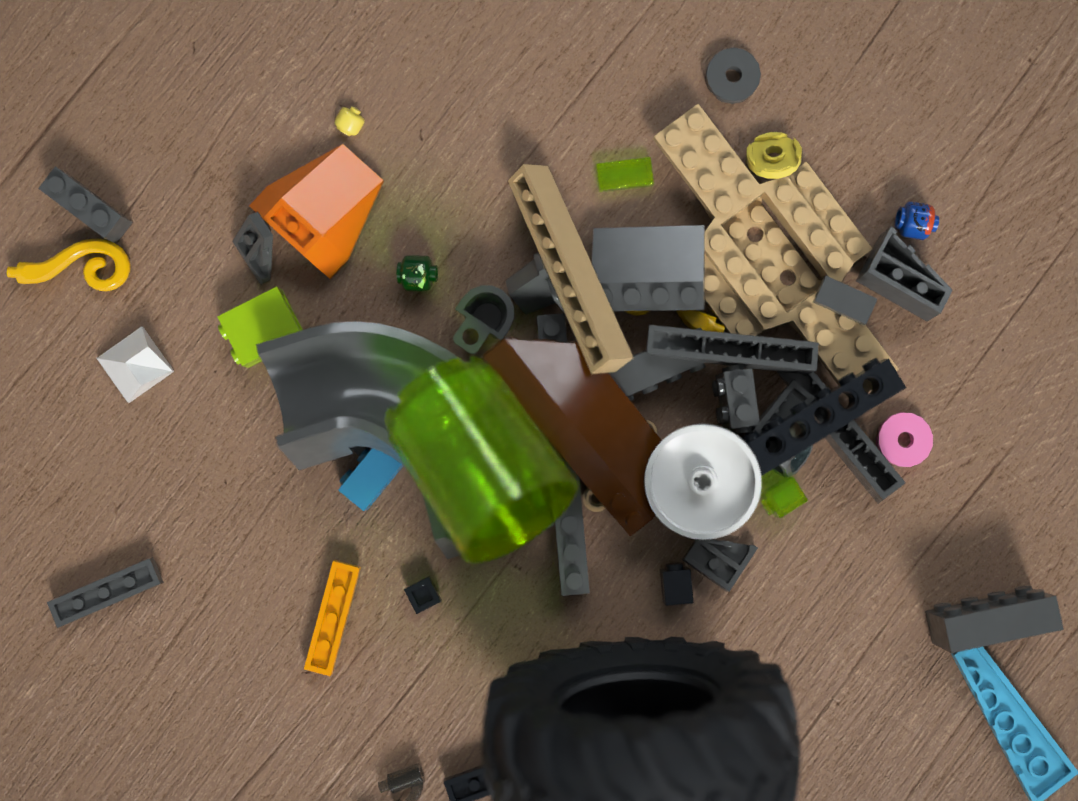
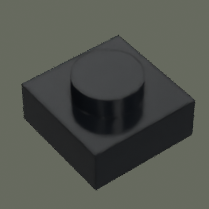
M430 576L404 589L416 614L442 601Z

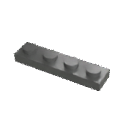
M152 557L47 602L55 624L59 628L164 582Z

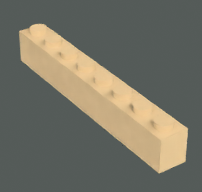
M523 164L508 182L591 374L616 372L634 357L548 166Z

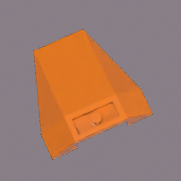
M341 144L268 185L249 207L255 212H259L263 220L331 280L349 260L384 180L344 144Z

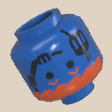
M910 201L904 207H899L895 217V228L899 230L901 236L924 240L929 237L931 232H936L939 225V216L935 215L934 207L924 203Z

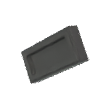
M828 276L823 278L813 300V303L862 325L867 324L877 302V298Z

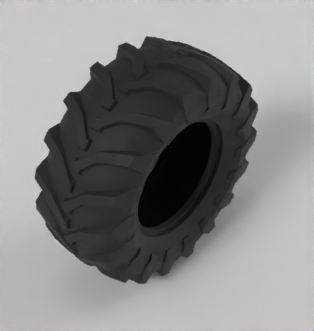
M672 636L664 640L625 637L624 641L619 642L588 641L581 642L578 648L553 649L540 652L538 659L510 665L505 676L494 678L490 682L483 718L482 757L485 781L492 801H796L801 742L800 735H798V718L789 681L784 680L781 667L773 663H760L759 653L753 650L732 651L725 649V643L723 642L693 643L687 642L683 637Z

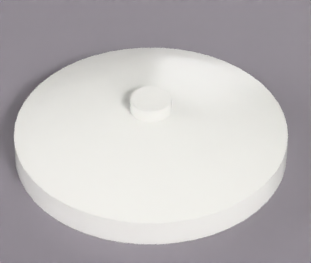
M694 424L675 430L657 445L646 467L645 490L648 502L655 515L672 531L693 539H715L734 532L753 514L761 493V472L751 448L734 432L717 425Z

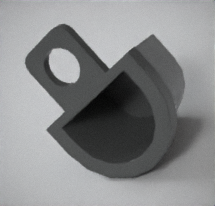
M539 251L534 253L532 261L506 279V286L510 297L525 315L557 303L564 312Z
M481 285L471 289L455 308L465 320L454 335L453 341L467 352L476 354L489 335L495 339L502 340L514 321V307L510 297L502 289L492 285ZM467 329H475L479 334L478 341L473 345L466 344L462 339V335Z

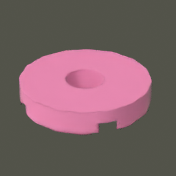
M896 413L888 416L878 428L876 446L887 461L893 465L912 467L920 464L928 457L933 447V434L930 426L922 417L913 413ZM902 432L908 433L911 439L910 444L905 448L901 447L898 443V436Z

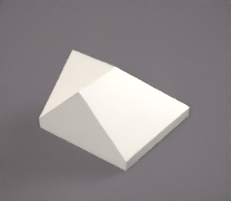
M140 327L97 357L99 363L128 403L174 372L144 327Z

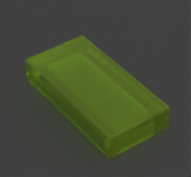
M651 157L596 164L599 192L654 185Z

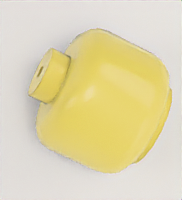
M353 106L350 109L346 107L341 108L335 118L336 128L348 136L357 135L365 122L364 118L360 116L361 111Z

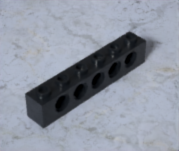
M876 357L862 365L864 369L857 375L851 372L838 380L839 386L832 390L829 387L820 390L814 394L816 398L809 404H806L805 401L797 404L790 409L791 415L784 419L778 416L766 423L768 429L759 434L755 430L743 437L742 439L755 454L761 476L906 389L907 387L889 358L879 361ZM865 379L870 380L872 383V391L869 394L863 389V381ZM841 393H844L849 399L846 408L841 407L838 402ZM818 407L825 413L822 423L817 422L814 417V412ZM793 422L798 423L801 427V433L797 438L793 437L790 433V426ZM770 436L777 441V448L772 453L765 446L766 440Z

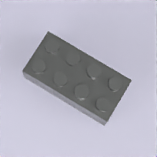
M1032 586L1017 587L1015 592L1005 594L1004 591L992 592L987 594L988 598L978 600V597L963 598L960 600L961 603L956 605L939 603L934 605V609L925 611L932 644L950 653L1064 630L1057 596L1045 593L1043 589H1032Z

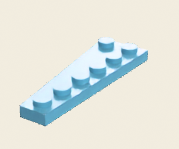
M984 647L951 653L1029 801H1044L1078 774V770Z

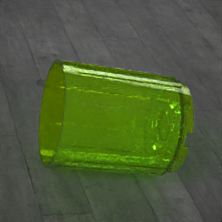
M471 356L472 362L462 363L459 357L450 359L428 369L412 380L397 395L400 403L395 410L392 407L388 408L385 416V425L388 430L389 441L463 559L468 563L479 564L503 557L543 533L570 507L578 493L579 484L499 374L490 364H486L478 357Z

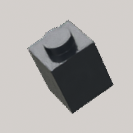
M683 563L666 564V569H660L663 603L666 606L694 603L691 570L688 567H683Z

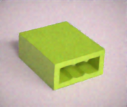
M277 286L217 316L221 323L218 325V329L225 340L229 339L233 347L230 352L234 361L238 365L241 364L247 368L262 362L258 355L257 344L303 330L284 291Z

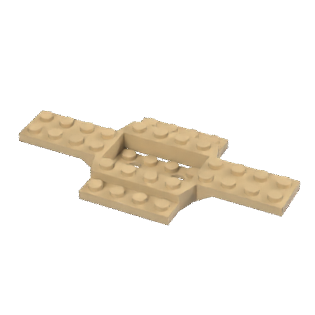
M699 104L695 105L653 137V140L701 202L711 220L710 225L705 230V303L721 325L725 326L727 333L757 336L762 331L788 323L805 341L819 342L818 359L838 385H840L838 382L840 378L851 372L857 375L864 370L862 365L876 357L879 361L889 358L896 371L899 370L866 325L859 324L813 303L822 281L818 280L761 204L763 199L822 278L828 276L841 282L853 264L870 252L872 247L807 162L798 167L789 176L759 184ZM757 227L761 230L762 239L759 242H752L748 239L747 231L749 228ZM785 270L791 271L795 276V281L790 286H786L780 281V274ZM868 379L863 381V389L866 393L872 390V383Z

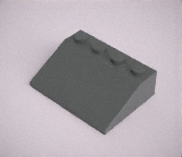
M705 225L593 228L592 266L612 311L705 309Z

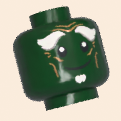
M407 255L403 258L402 262L397 264V282L402 284L406 291H428L431 289L432 283L438 281V266L433 265L429 256Z

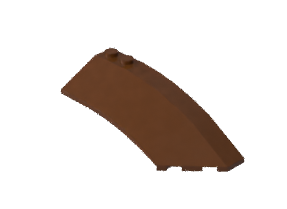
M504 337L482 355L546 438L630 537L653 520L656 515L647 499L645 472L649 458L662 440L609 373L591 374L577 341L564 343L557 342L556 340L533 339L531 341Z

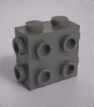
M743 364L726 366V368H722V373L715 375L716 380L712 381L714 397H718L720 407L716 408L717 423L722 424L723 428L730 429L735 434L752 432V426L760 425L752 368L744 369Z

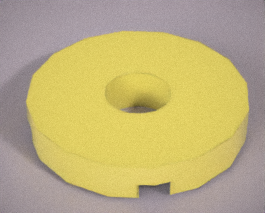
M765 133L756 137L754 142L748 145L746 163L749 169L758 176L767 179H779L789 176L798 169L801 164L802 148L795 138L792 140L785 133ZM770 153L780 154L777 157L768 156Z

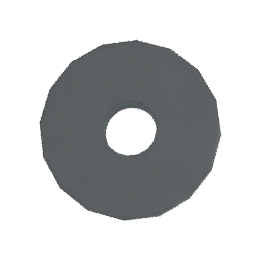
M733 47L723 49L714 55L707 66L705 79L707 88L718 100L724 103L735 104L747 100L755 92L760 82L761 72L759 64L752 54L744 49ZM729 70L737 71L740 75V80L730 82L726 78V72Z

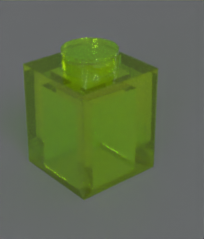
M794 477L784 478L760 493L764 499L761 501V505L769 516L773 514L777 518H782L808 501Z

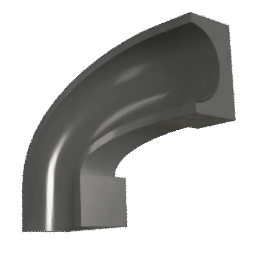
M358 321L335 322L311 327L256 345L258 355L272 380L281 409L284 434L276 436L277 446L298 470L353 454L352 447L355 446L373 448L391 456L407 468L419 481L434 540L447 559L554 526L531 452L513 414L497 392L482 376L447 349L422 336L400 328Z

